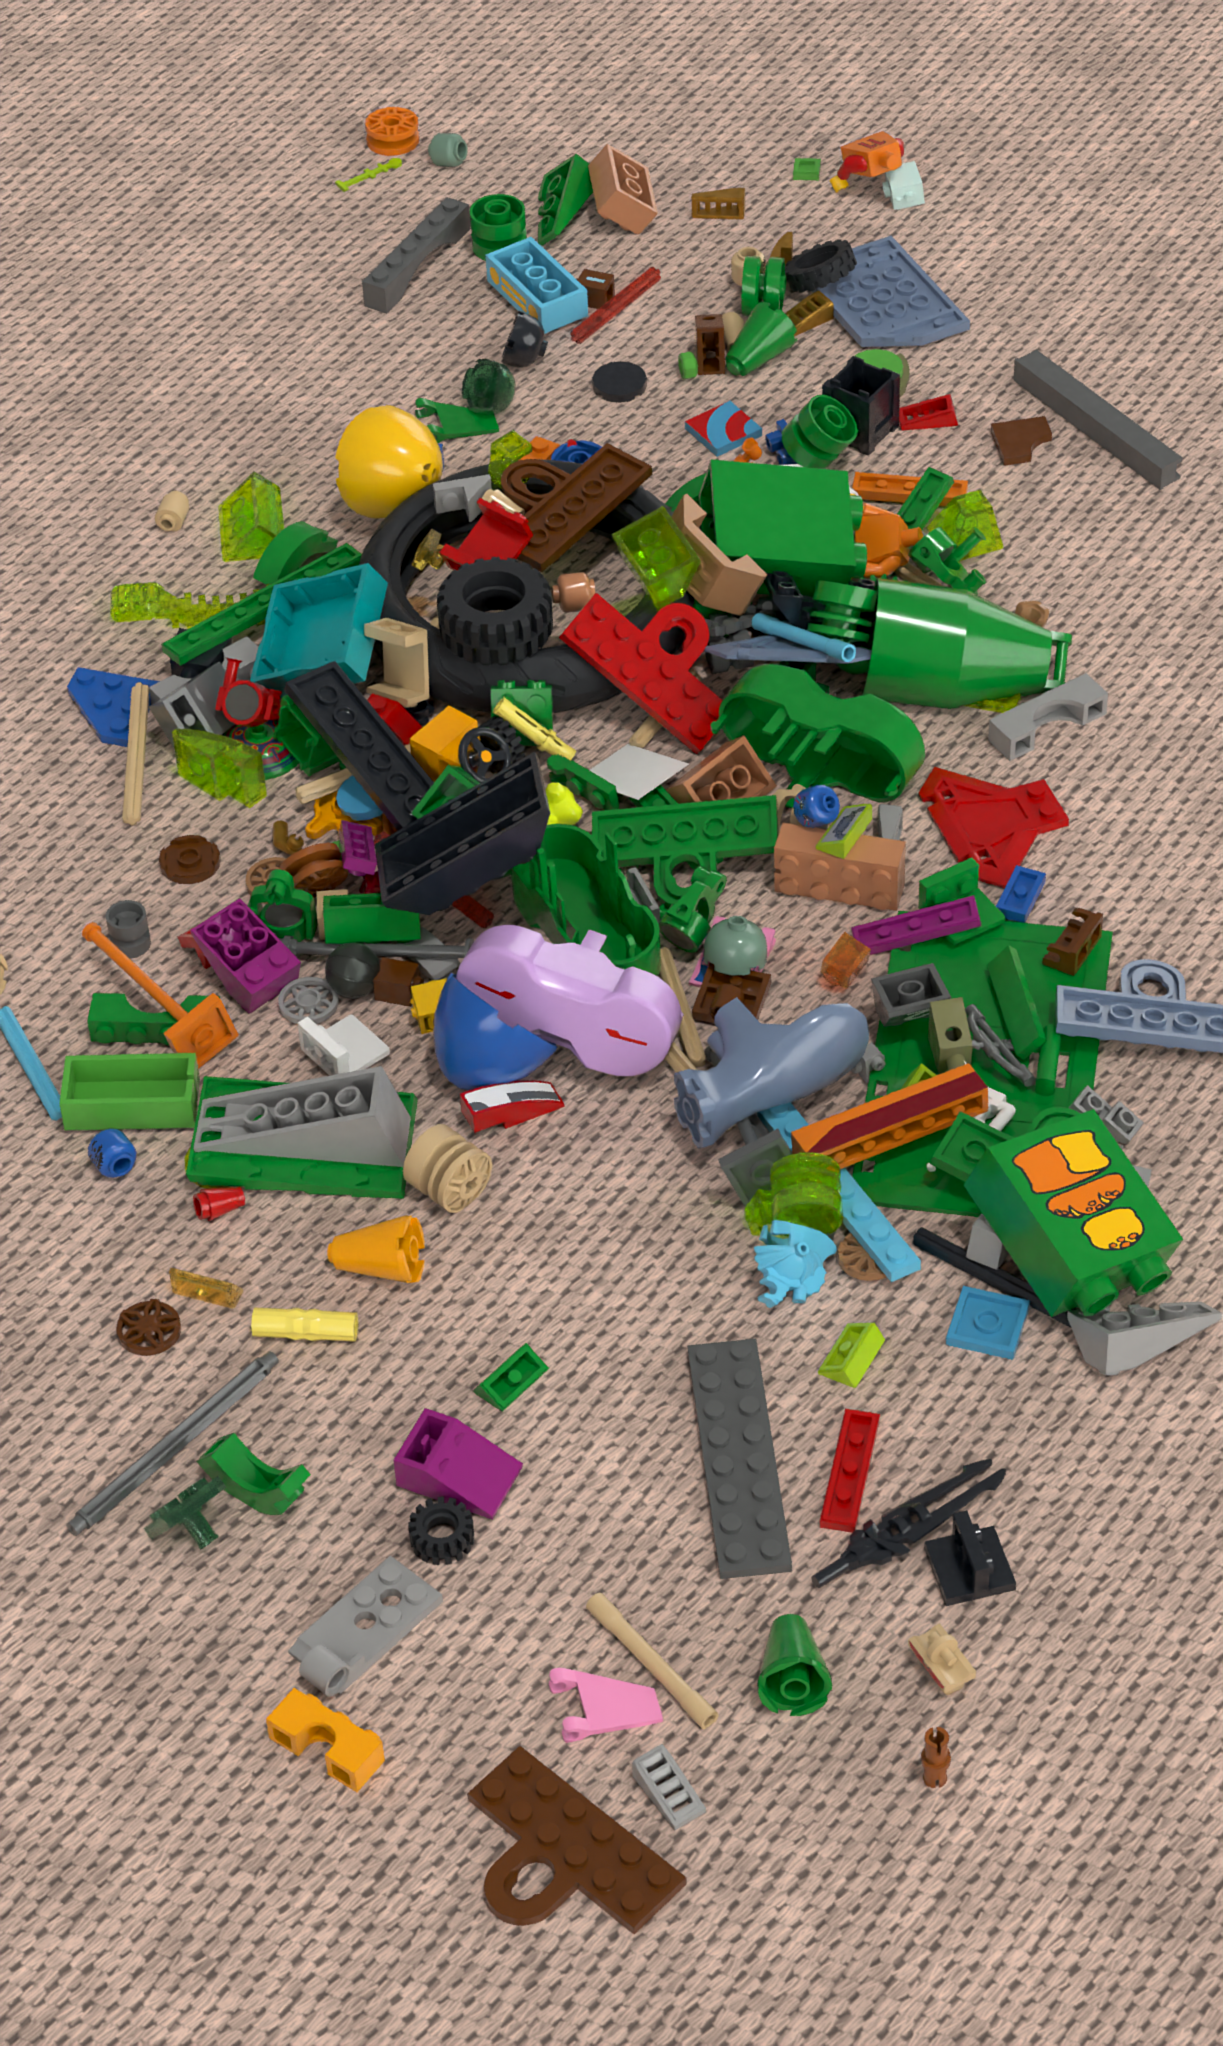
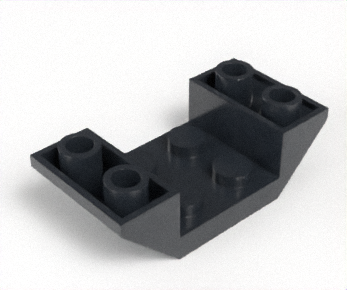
M773 571L772 574L766 573L767 576L764 583L773 601L793 626L807 630L808 623L822 625L823 619L811 617L810 612L824 611V604L814 601L812 597L802 595L792 575L787 572ZM859 579L858 582L849 581L848 585L873 590L875 582L869 579ZM877 602L874 612H861L860 618L873 623L876 620ZM858 626L857 632L862 631L866 627Z

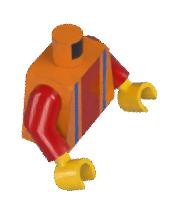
M884 131L841 146L843 163L837 171V175L830 179L834 191L837 193L841 189L849 187L847 179L851 173L875 177L901 167V157L904 155V142L902 139L893 138Z

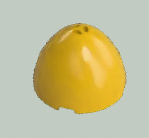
M392 405L370 407L358 414L346 427L339 441L335 459L339 461V478H336V484L341 497L353 511L368 518H386L404 500L422 488L441 480L442 454L430 429L411 413Z

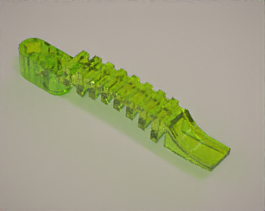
M154 582L122 584L114 587L110 593V615L114 621L131 622L152 620V618H155V620L170 619L172 629L180 628V623L189 629L235 604L233 595H226V603H220L219 595L212 596V604H206L205 594L198 595V604H193L191 592L184 593V598H177L165 591L163 586ZM260 589L253 590V594L259 591ZM239 593L240 601L247 597V593ZM265 619L259 622L258 625H264Z

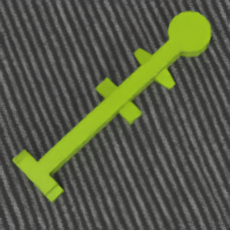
M391 158L389 163L384 165L378 163V167L373 170L364 169L363 174L345 182L337 180L335 184L345 192L353 184L367 178H376L377 174L388 172V169L401 167L402 160L400 158Z

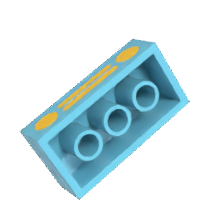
M532 237L485 255L487 281L515 309L537 318L542 324L545 333L588 316L587 289Z

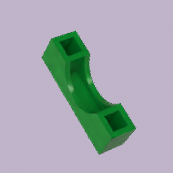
M93 993L87 1019L91 1042L104 1044L128 1042L133 1044L163 1043L169 1045L163 1033L178 1022L168 1011L147 1013L137 1010L130 1005L125 994ZM188 995L180 1006L189 1013L208 996Z

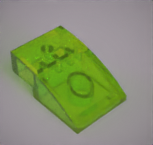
M177 728L172 731L178 775L218 801L223 800L229 795L246 807L251 808L267 796L261 752L242 742L215 733Z

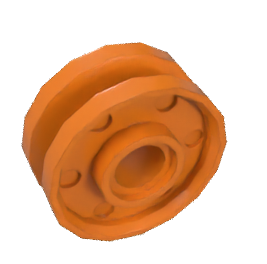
M386 107L370 113L365 120L367 146L377 154L397 156L414 150L419 144L418 117L409 109Z

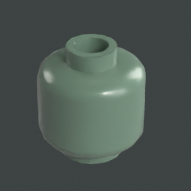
M438 133L432 138L428 146V154L432 162L442 167H458L465 160L468 153L466 142L456 133Z

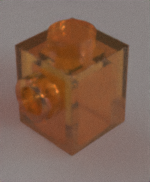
M844 932L823 959L820 972L830 984L834 986L840 985L847 989L867 964L871 949Z

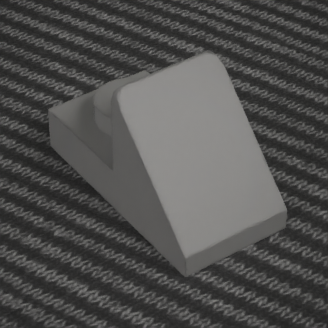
M490 474L434 483L433 494L436 513L465 509L469 522L473 521L482 512L476 503L477 500L482 498L487 490L492 489Z

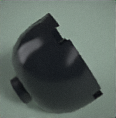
M518 311L513 322L514 326L511 333H509L501 362L520 368L533 364L538 356L543 357L548 341L544 340L545 331L537 318Z

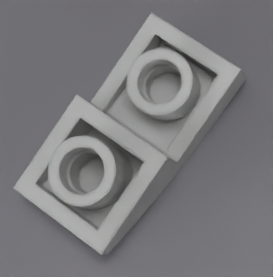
M421 927V939L413 940L409 943H397L444 945L423 927ZM408 957L415 963H418L420 972L432 980L447 977L454 968L460 965L457 958Z
M1088 1085L1068 1107L1079 1113L1094 1109L1114 1139L1124 1144L1130 1142L1144 1123L1120 1101L1111 1107Z

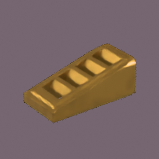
M745 188L692 193L693 218L744 219ZM700 202H705V209H700ZM711 202L716 203L715 208H711ZM721 203H726V206L721 207Z
M814 292L785 313L795 324L797 332L794 334V337L834 319V304L822 292Z

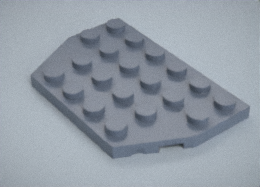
M892 236L852 248L857 261L855 268L849 271L847 276L839 278V281L829 283L824 288L820 289L819 287L812 291L813 293L816 291L822 292L833 302L834 317L861 347L922 346L970 330V320Z

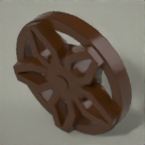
M150 1299V1301L134 1304L128 1309L123 1310L119 1315L116 1326L118 1340L124 1349L133 1354L141 1356L160 1354L171 1348L179 1339L181 1334L180 1317L173 1307L160 1302L159 1299ZM151 1310H156L153 1315L149 1314ZM129 1318L137 1319V1321H132ZM126 1325L129 1329L123 1335V1328ZM174 1329L171 1336L164 1341L163 1333ZM143 1341H145L150 1346L143 1347L137 1346L135 1344L142 1343Z

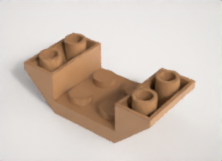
M685 494L661 534L662 566L677 578L680 584L702 606L741 616L746 612L767 574L748 555L732 562L699 529L707 513L688 494Z

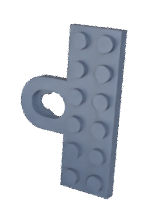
M1142 959L1126 964L1121 971L1119 992L1057 985L1055 994L1056 1033L1072 1037L1085 1036L1100 1040H1118L1133 1044L1143 1043L1160 1045L1166 1048L1177 1047L1194 1049L1199 1052L1223 1053V1005L1186 1000L1185 979L1175 967L1167 963ZM1143 979L1156 980L1167 989V994L1164 996H1150L1141 992L1138 989V985L1143 983Z

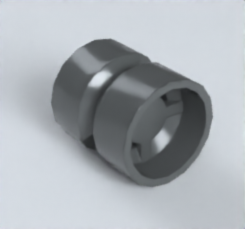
M744 629L728 634L727 638L720 635L709 636L707 646L750 639V635ZM705 652L711 674L727 672L730 666L738 670L753 667L754 660L725 659Z
M133 900L119 901L111 905L105 915L110 941L129 959L145 954L151 946L145 907Z

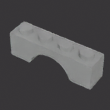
M245 637L223 649L224 661L222 664L225 671L228 662L226 658L241 660L243 662L239 664L236 681H250L258 646L248 637ZM172 675L149 687L151 704L159 701L191 679Z
M1085 673L990 719L988 741L1011 761L1034 750L1035 731L1045 723L1064 720L1083 726L1106 715L1108 692Z

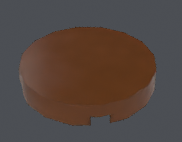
M186 835L170 841V845L166 849L163 847L158 860L161 872L168 880L178 884H195L207 880L216 873L220 867L221 857L218 846L213 841L212 843L208 842L206 837L200 835Z

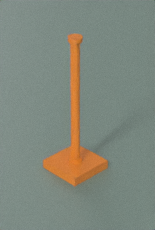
M92 922L84 927L82 936L89 942L93 941L178 1021L163 1033L174 1053H196L199 1069L239 1036L226 1008L216 994L212 993L189 1013L186 1012L101 932V927L98 924Z

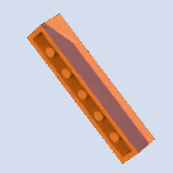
M969 1063L792 1131V1153L809 1180L817 1179L947 1128L953 1124L960 1111L971 1117L988 1112V1087Z

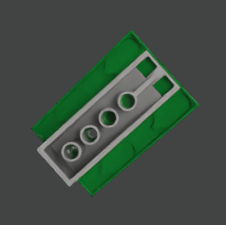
M382 1066L294 1083L204 1076L186 1176L190 1182H197L200 1185L244 1186L246 1190L304 1191L307 1194L404 1199L407 1181L404 1180L403 1166L412 1145L418 1099L414 1093L396 1092Z

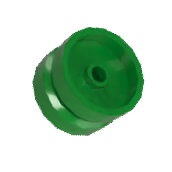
M746 256L742 276V315L749 316L753 308L762 300L763 302L770 303L768 308L774 311L777 308L782 310L786 293L785 259L770 257L766 263L765 274H763V262L760 256Z

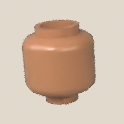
M584 572L561 574L557 579V585L552 586L553 603H559L560 609L565 613L581 611L596 593L594 580L589 579Z

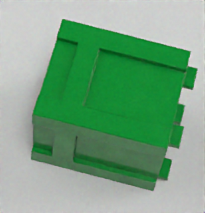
M288 695L283 696L280 704L282 707H280L278 714L280 718L278 726L274 729L273 739H277L280 743L282 742L299 762V769L303 770L308 777L338 763V756Z

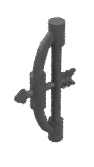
M974 1004L967 1006L965 1012L968 1016V1026L974 1039L972 1040V1048L977 1050L981 1048L990 1060H994L1007 1072L1018 1077L1025 1086L1028 1087L1034 1084L1036 1080L1034 1075L1024 1064H1020L1010 1052L1015 1051L1011 1044V1039L1008 1041L1007 1039L1000 1040L985 1022L986 1018Z

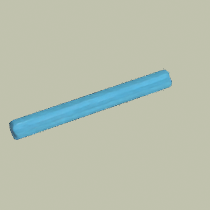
M4 1006L0 1009V1028L50 1118L57 1121L62 1118L59 1105L60 1095L11 1008Z

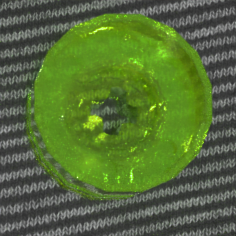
M797 1153L777 1160L770 1169L772 1221L780 1220L821 1231L826 1235L835 1232L843 1222V1202L840 1195L842 1187L840 1181L841 1170L837 1161L819 1153Z

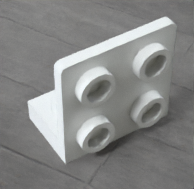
M348 1015L327 1029L322 1025H316L309 1017L297 1023L301 1050L329 1076L366 1069L390 1054L389 1047L354 1015Z

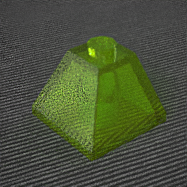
M981 490L955 496L927 526L929 532L942 527L957 545L956 548L974 532V527L983 533L986 540H981L960 561L1003 549V542L993 507Z

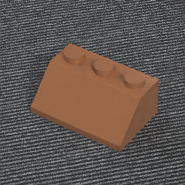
M741 736L724 743L669 786L666 791L678 804L765 796L777 785L746 737Z

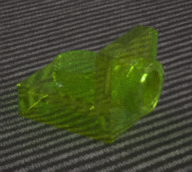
M758 1189L751 1201L747 1203L744 1211V1217L751 1234L755 1236L761 1234L764 1225L772 1224L774 1220L799 1224L802 1219L794 1195L785 1192Z

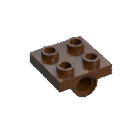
M709 962L692 1009L693 1019L714 1023L718 1010L737 997L758 1020L772 983L771 974L751 970L748 975H728L715 971L714 964Z

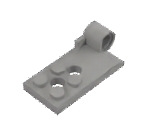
M390 1555L305 1630L288 1650V1653L301 1663L299 1667L300 1675L329 1697L337 1693L341 1694L443 1602V1596ZM388 1596H397L401 1599L400 1603L395 1606H385L381 1603ZM366 1618L376 1622L370 1629H360L356 1626L360 1620Z

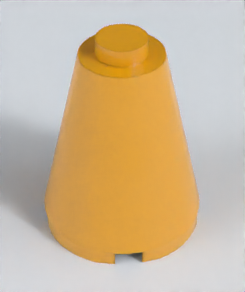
M405 1215L335 1236L332 1243L328 1245V1260L330 1263H333L337 1270L404 1283L419 1282L425 1260H418L419 1249H425L423 1230L416 1217L412 1218V1216Z

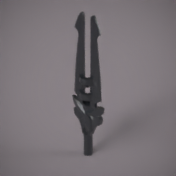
M992 1459L963 1465V1472L883 1514L881 1516L882 1522L877 1526L872 1519H869L863 1524V1530H855L850 1535V1544L838 1560L811 1576L812 1582L817 1588H821L848 1570L852 1571L870 1564L884 1565L891 1562L892 1557L902 1556L910 1552V1549L903 1545V1543H916L983 1491H995L1004 1479L1006 1469L1002 1468L932 1513H929L926 1508L928 1505L992 1466ZM916 1514L919 1520L913 1523L911 1517ZM896 1527L899 1533L893 1536L891 1529Z

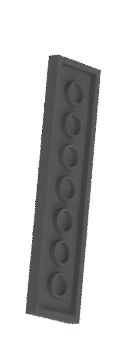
M746 1339L687 1345L720 1579L792 1572V1560L757 1340Z

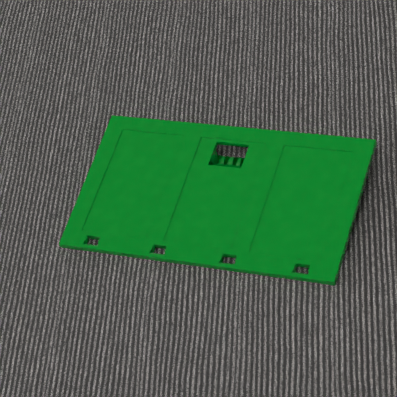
M898 910V915L908 913L909 911ZM1005 921L956 945L951 944L945 936L912 944L911 951H900V947L891 950L887 974L933 963L951 999L962 997L965 1009L967 1006L974 1004L986 1018L985 1022L1000 1040L1007 1039V1041L1011 1038L987 964L1008 945L1017 950L1047 1040L1034 1051V1053H1039L1036 1083L1028 1087L1018 1077L1007 1072L994 1060H990L981 1048L980 1050L972 1048V1068L987 1087L1005 1094L1006 1102L1013 1105L1016 1109L1014 1116L1001 1132L1013 1138L1023 1135L1035 1116L1041 1111L1051 1107L1068 1108L1087 1085L1094 1090L1100 1039L1085 1036L1072 1037L1056 1033L1055 994L1057 985L1106 991L1113 931L1102 930V937L1075 976L1042 964L1043 957L1049 952L1046 948L1049 944L1055 943L1066 928L1063 926ZM919 1018L904 1022L901 1025L884 1027L879 1019L875 1046L884 1055L885 1066L879 1071H870L865 1103L883 1097L875 1096L877 1084L888 1086L886 1095L900 1090L909 1075L920 1064L926 1066L936 1075L940 1074L937 1072L928 1040L929 1018ZM970 1031L971 1040H974V1039H973V1034H972V1032ZM1010 1051L1020 1064H1024L1027 1068L1029 1067L1030 1056L1023 1060L1016 1056L1015 1051ZM1059 1055L1069 1056L1065 1088L1055 1087ZM996 1115L986 1119L985 1124L989 1125ZM951 1126L865 1159L867 1161H875L873 1172H862L864 1160L854 1164L853 1179L878 1207L979 1217L982 1214L964 1187V1181L937 1167L933 1172L927 1169V1164L931 1162L933 1154Z

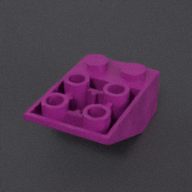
M240 898L190 931L227 992L248 1014L279 995L288 983L299 978L301 966L299 959Z
M424 1408L393 1460L396 1486L438 1500L437 1497H444V1503H448L449 1498L456 1499V1506L462 1502L466 1505V1510L492 1520L523 1467L522 1462L458 1419Z

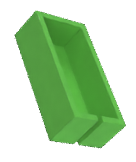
M196 1053L65 1056L59 1103L64 1130L194 1128L200 1084Z

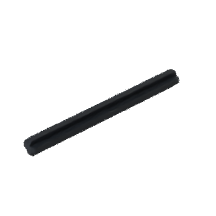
M923 1227L919 1228L914 1234L913 1244L1009 1296L1030 1300V1307L1051 1317L1028 1282L1000 1267L996 1270L966 1258L967 1250ZM1068 1311L1051 1317L1071 1328L1067 1318Z

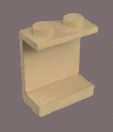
M389 618L364 624L365 636L383 641L384 682L367 687V693L398 701L403 707L417 706V702L429 699L427 629Z

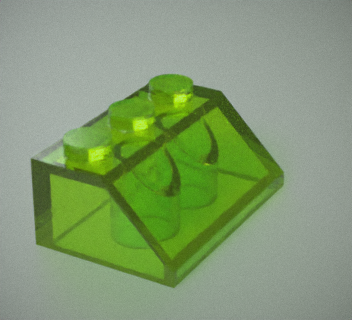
M255 471L218 506L222 561L224 562L260 559L270 542L284 529L280 487Z
M664 506L612 534L623 560L657 611L684 596L701 561Z

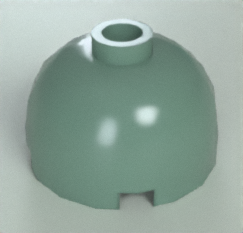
M732 916L713 925L706 936L703 953L704 962L708 965L709 961L714 964L715 971L728 975H748L751 968L757 966L761 970L767 963L766 937L755 923L742 916Z

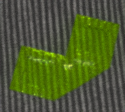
M514 430L491 443L488 474H490L491 481L500 488L503 471L509 465L532 452V444ZM529 478L523 479L522 482L525 483Z

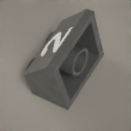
M933 963L871 978L875 1010L884 1027L901 1025L904 1022L919 1018H929L930 1002L951 999Z

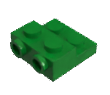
M498 680L497 686L491 687V718L494 716L499 717L493 713V710L497 703L505 697L513 705L537 721V723L548 730H553L552 685H546L545 680H539L538 682L528 680L527 686H515V680H510L509 682ZM518 730L514 733L516 737L520 736L522 741L519 743L521 745L537 746V744Z

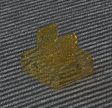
M433 529L429 531L418 546L412 566L421 571L427 563L436 569L442 567L445 561L439 552L444 546L438 544L442 534Z

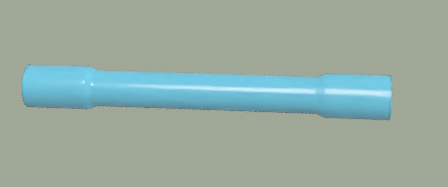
M757 613L752 619V627L755 630L827 653V655L833 658L850 662L856 655V648L852 644L837 639H830L781 622L775 617Z

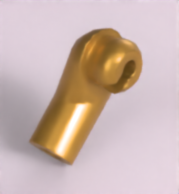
M282 820L276 821L273 824L274 847L289 855L302 850L304 845L303 838L299 836L298 839H295L296 834L288 836V824Z

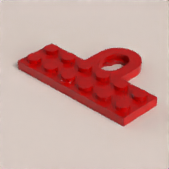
M595 593L559 638L691 751L698 754L714 735L711 731V723L719 719V707L723 701L688 671L709 642V628L704 617L689 605L672 603L661 608L641 631L599 594ZM673 627L681 628L686 635L682 643L683 651L678 655H672L664 651L659 642L660 634L669 631Z

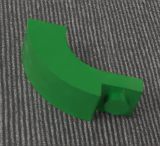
M303 521L293 523L283 529L267 546L256 566L253 578L266 585H270L298 570L303 562L313 554L331 552L336 549L338 540L328 536L329 533L326 530L315 528Z

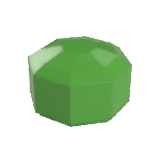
M692 352L680 353L678 356V366L682 379L695 378L698 373V363L695 355Z

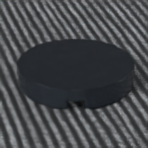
M623 361L610 362L602 365L594 372L592 386L594 393L602 395L603 400L616 403L629 402L634 400L635 396L639 393L641 396L645 392L647 377L645 371L636 364Z

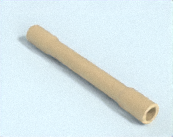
M603 1593L593 1595L586 1604L587 1610L607 1630L611 1631L675 1697L682 1709L702 1729H706L716 1722L719 1716L718 1712L697 1691L693 1690L644 1640Z

